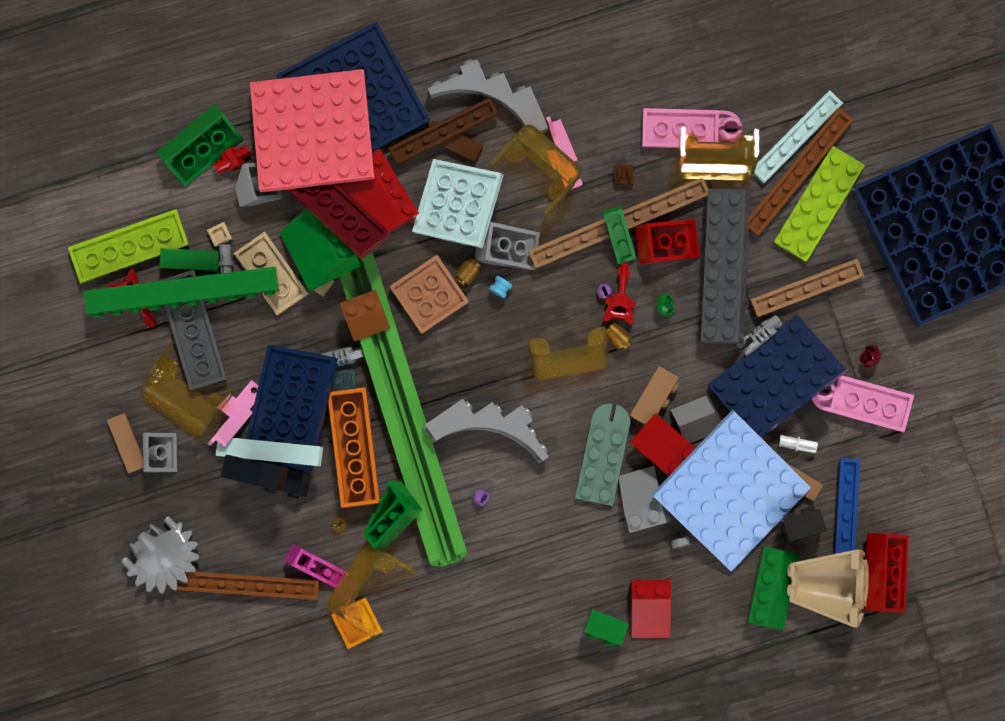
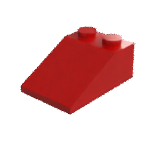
M695 219L647 223L635 227L640 265L700 257Z
M656 413L630 441L635 448L668 477L695 449L688 440Z
M630 580L631 638H670L671 580Z

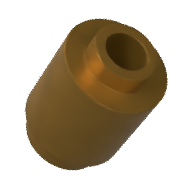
M469 257L454 273L456 276L455 281L462 286L465 284L469 286L479 274V269L482 266Z
M613 323L604 333L607 336L606 339L618 350L623 349L625 351L632 344L630 341L632 336L620 324Z

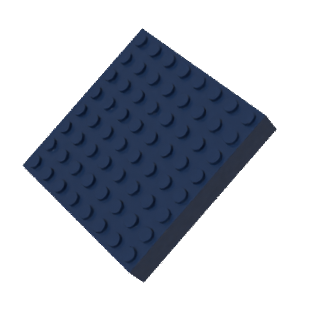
M992 124L854 186L850 190L915 328L1005 287V151Z

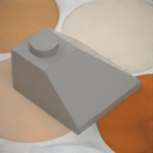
M245 163L242 165L235 188L240 207L255 206L283 198L281 190L259 191L257 163Z

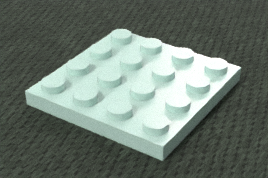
M433 159L419 205V214L415 219L412 232L483 248L504 175L498 172Z

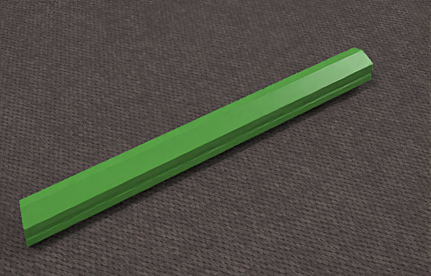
M371 252L362 260L357 257L361 266L340 276L347 300L376 290L387 317L390 329L360 339L405 486L423 509L416 517V521L430 565L443 567L459 562L468 553L433 442L423 429L426 420L374 255Z

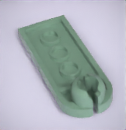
M605 403L597 407L592 415L575 498L613 506L630 427V417L622 406L616 404L613 421H609L613 404Z

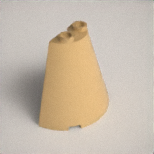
M856 549L790 563L788 566V577H791L792 583L787 588V595L790 596L789 602L857 628L863 619L864 613H861V609L866 606L868 597L869 572L868 562L863 560V557H865L864 551Z

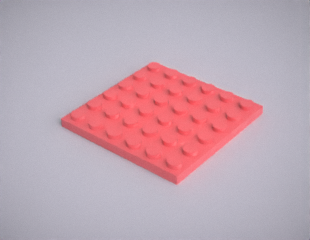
M364 69L250 82L260 192L375 179Z

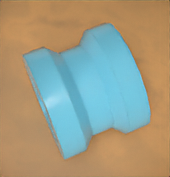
M496 276L495 283L489 287V290L505 299L507 296L506 292L513 285L505 279Z

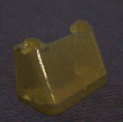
M605 327L592 329L588 334L586 346L550 352L549 343L545 339L536 338L528 340L532 371L539 380L604 369L608 364V344Z

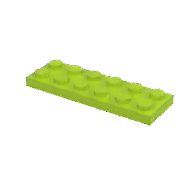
M832 146L773 243L802 261L807 262L865 165Z
M175 209L70 246L68 250L79 282L83 284L159 257L160 248L182 249L190 245L178 211Z

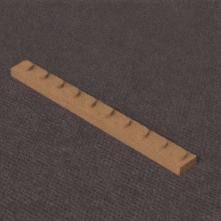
M699 178L623 210L628 230L707 197L708 187L704 178ZM602 219L529 250L528 253L535 269L610 238L605 220Z

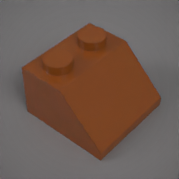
M376 290L340 303L354 342L390 329Z

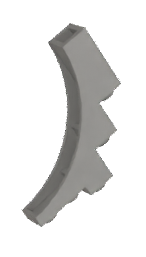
M470 59L463 62V66H460L461 75H458V73L448 77V80L442 83L441 81H436L428 88L431 99L455 93L490 97L491 100L498 102L518 118L530 138L548 131V125L531 86L527 88L525 86L519 87L515 90V93H512L504 73H494L486 80L478 60L473 61Z
M462 399L423 426V429L433 443L456 432L484 430L504 435L516 441L532 454L538 463L549 457L546 447L536 439L535 431L527 426L533 421L531 419L532 414L528 408H524L522 405L503 418L501 408L497 404L494 405L493 402L473 414V408L470 403Z

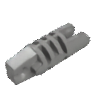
M776 315L768 321L765 320L760 326H757L744 337V345L737 344V346L742 349L753 341L744 350V354L749 356L761 344H764L777 333L776 330L782 326L781 320Z
M352 346L322 353L321 355L338 358L336 367L356 362L355 359L364 357L362 347L352 348Z

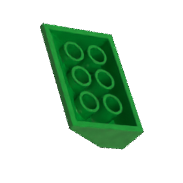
M306 208L279 232L309 292L361 266L357 256Z

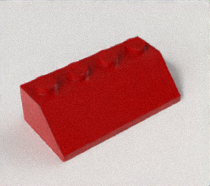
M867 533L865 560L868 562L869 585L867 603L864 606V610L905 613L908 535Z

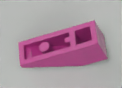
M292 544L284 559L291 566L337 589L340 588L348 573L295 544Z

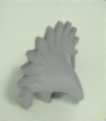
M169 516L163 522L171 530L165 532L150 524L151 528L147 533L143 531L138 536L139 540L135 544H129L137 558L135 565L127 557L121 561L129 570L127 572L129 577L137 576L136 586L146 583L147 592H151L157 585L159 592L164 594L167 584L176 591L178 588L177 580L188 583L185 572H196L195 567L190 562L200 558L199 555L192 552L198 547V543L189 541L193 534L192 531L182 532L183 524L181 522L176 524Z

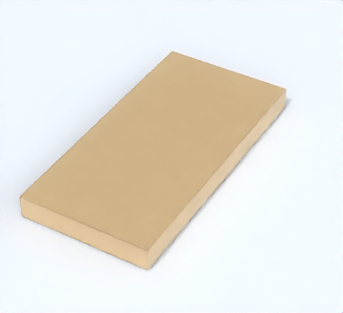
M263 232L234 252V255L245 270L268 267L277 268L280 291L276 292L274 296H264L277 316L308 295V292L266 232Z

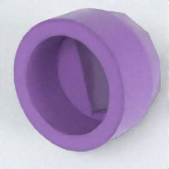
M601 284L597 288V296L603 300L607 299L612 294L611 287L608 284ZM601 287H605L608 295H604Z
M481 489L474 492L475 496H472L473 501L479 506H484L489 500V493Z

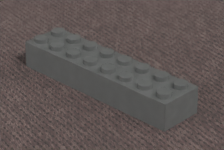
M708 189L701 342L706 344L744 345L751 193L746 189Z

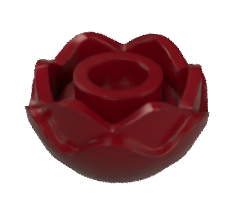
M876 345L866 346L865 351L860 355V363L866 368L876 366L881 360L880 349Z

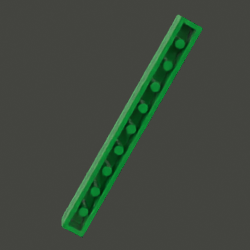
M268 267L83 292L86 314L92 315V318L104 317L103 314L111 313V316L123 315V311L140 313L142 309L149 308V311L161 310L162 306H168L169 309L179 308L180 304L185 303L188 306H196L201 301H207V304L218 303V299L225 298L226 301H235L240 296H245V299L256 298V294L274 296L276 292L280 291L277 268Z

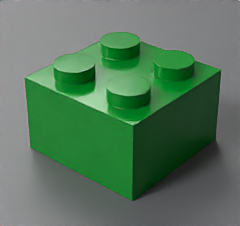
M590 609L583 631L586 632V637L598 640V637L605 639V644L616 648L617 644L622 645L629 623Z

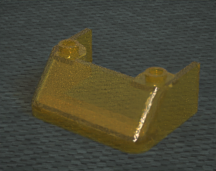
M525 125L490 162L489 170L493 171L503 158L510 163L517 164L527 157L554 181L548 189V195L553 202L544 211L543 217L546 219L580 179L582 171L576 162L535 126Z
M681 127L678 142V177L688 179L703 177L704 179L748 180L753 178L759 159L758 129L754 130L753 137L742 135L735 143L698 142L696 136L691 133L685 134V127Z
M170 345L153 363L141 389V396L147 403L195 437H202L218 417L221 409L226 405L233 389L229 388L223 396L211 393L207 398L197 390L190 391L188 384L177 377L179 373L177 364L169 359L174 348Z
M366 545L361 548L329 597L327 607L330 612L370 638H373L375 633L359 623L363 616V609L354 601L374 569L382 573H389L396 566L410 576L414 575L415 570L380 549H373L371 545Z

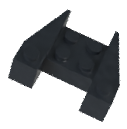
M226 454L220 477L264 487V491L276 494V490L288 493L287 497L299 499V496H307L311 474Z

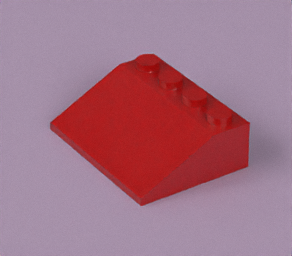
M381 149L372 152L375 179L338 183V185L391 233L412 222L419 212Z

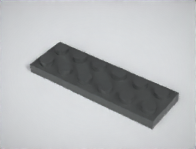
M191 270L158 281L197 277L195 270ZM201 301L196 306H188L187 303L180 304L179 308L172 309L165 306L190 391L228 380L205 302Z

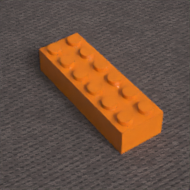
M365 387L330 392L328 404L341 508L380 504L378 503L380 492L367 389Z

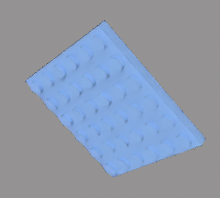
M732 410L653 492L652 496L718 560L732 571L811 487Z

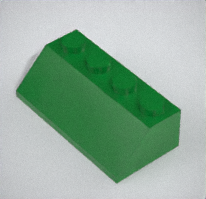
M214 104L156 153L184 186H187L218 160L224 151L232 148L243 137Z
M765 546L761 547L746 622L784 630L790 604L787 588L792 583L791 577H788V566L790 563L799 561V554Z

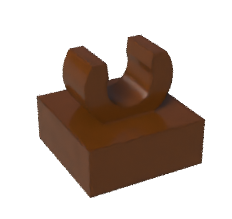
M614 165V185H633V165Z

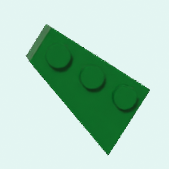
M388 481L384 496L380 497L378 502L380 504L376 512L372 514L363 533L373 549L387 548L423 510L402 481Z

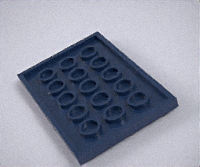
M796 315L779 328L775 335L770 337L764 344H761L749 356H743L708 384V388L729 412L735 411L763 438L847 371L803 320Z
M268 345L246 439L318 446L338 358ZM263 461L310 472L313 469L311 465Z

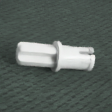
M780 435L778 447L795 449V452L800 450L816 453L818 443L803 440L800 437L793 438Z

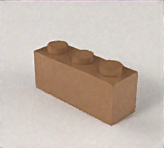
M658 366L629 417L645 425L655 413H659L661 408L664 410L670 401L667 399L670 392L674 393L680 384L677 382L679 377Z

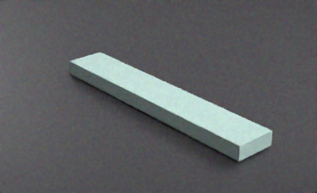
M829 90L750 172L764 184L825 123L843 102Z
M231 438L225 447L217 442L216 456L225 457L227 454L252 460L321 466L323 447L239 438Z

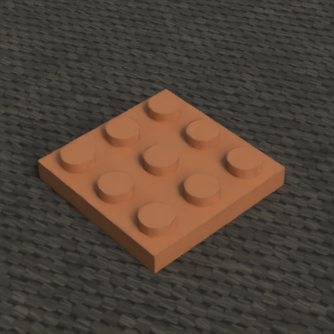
M438 255L389 286L421 334L469 303Z

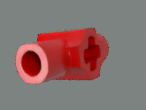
M246 144L237 150L234 146L221 154L222 159L213 164L219 174L228 169L232 172L245 164L243 160L251 156L252 153Z

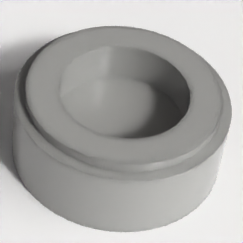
M683 537L673 540L671 542L672 548L679 549L691 545L690 538Z

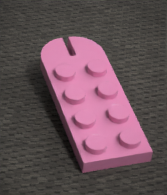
M643 108L642 147L730 149L738 143L743 130L726 132L724 129H741L743 126L738 116L730 111Z
M841 376L825 389L829 390L828 394L820 392L812 399L813 404L820 410L904 433L914 395Z

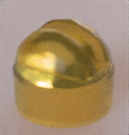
M341 517L335 518L331 524L332 529L337 533L344 532L347 528L346 520ZM342 521L344 524L336 529L334 526Z

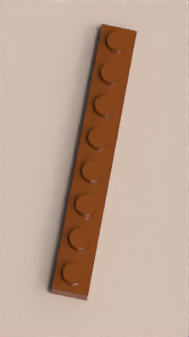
M838 108L750 215L749 230L757 237L854 120L843 110Z
M185 572L188 583L177 580V590L318 600L320 581L207 572ZM167 584L166 589L173 590V589Z

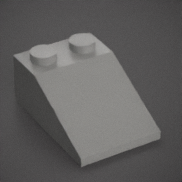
M490 222L483 248L476 247L475 261L535 270L528 251L538 247L540 232Z
M656 466L619 476L624 514L630 533L671 521L668 510L652 496L653 492L661 485Z

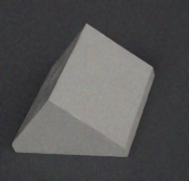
M706 396L670 410L680 435L690 443L707 437L718 425L715 411Z
M143 433L144 472H177L176 433Z

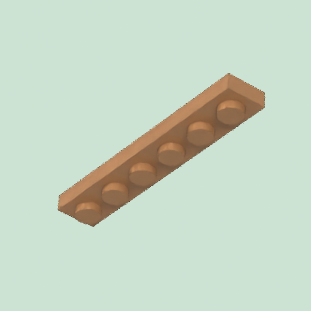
M858 259L750 299V302L758 318L864 277Z

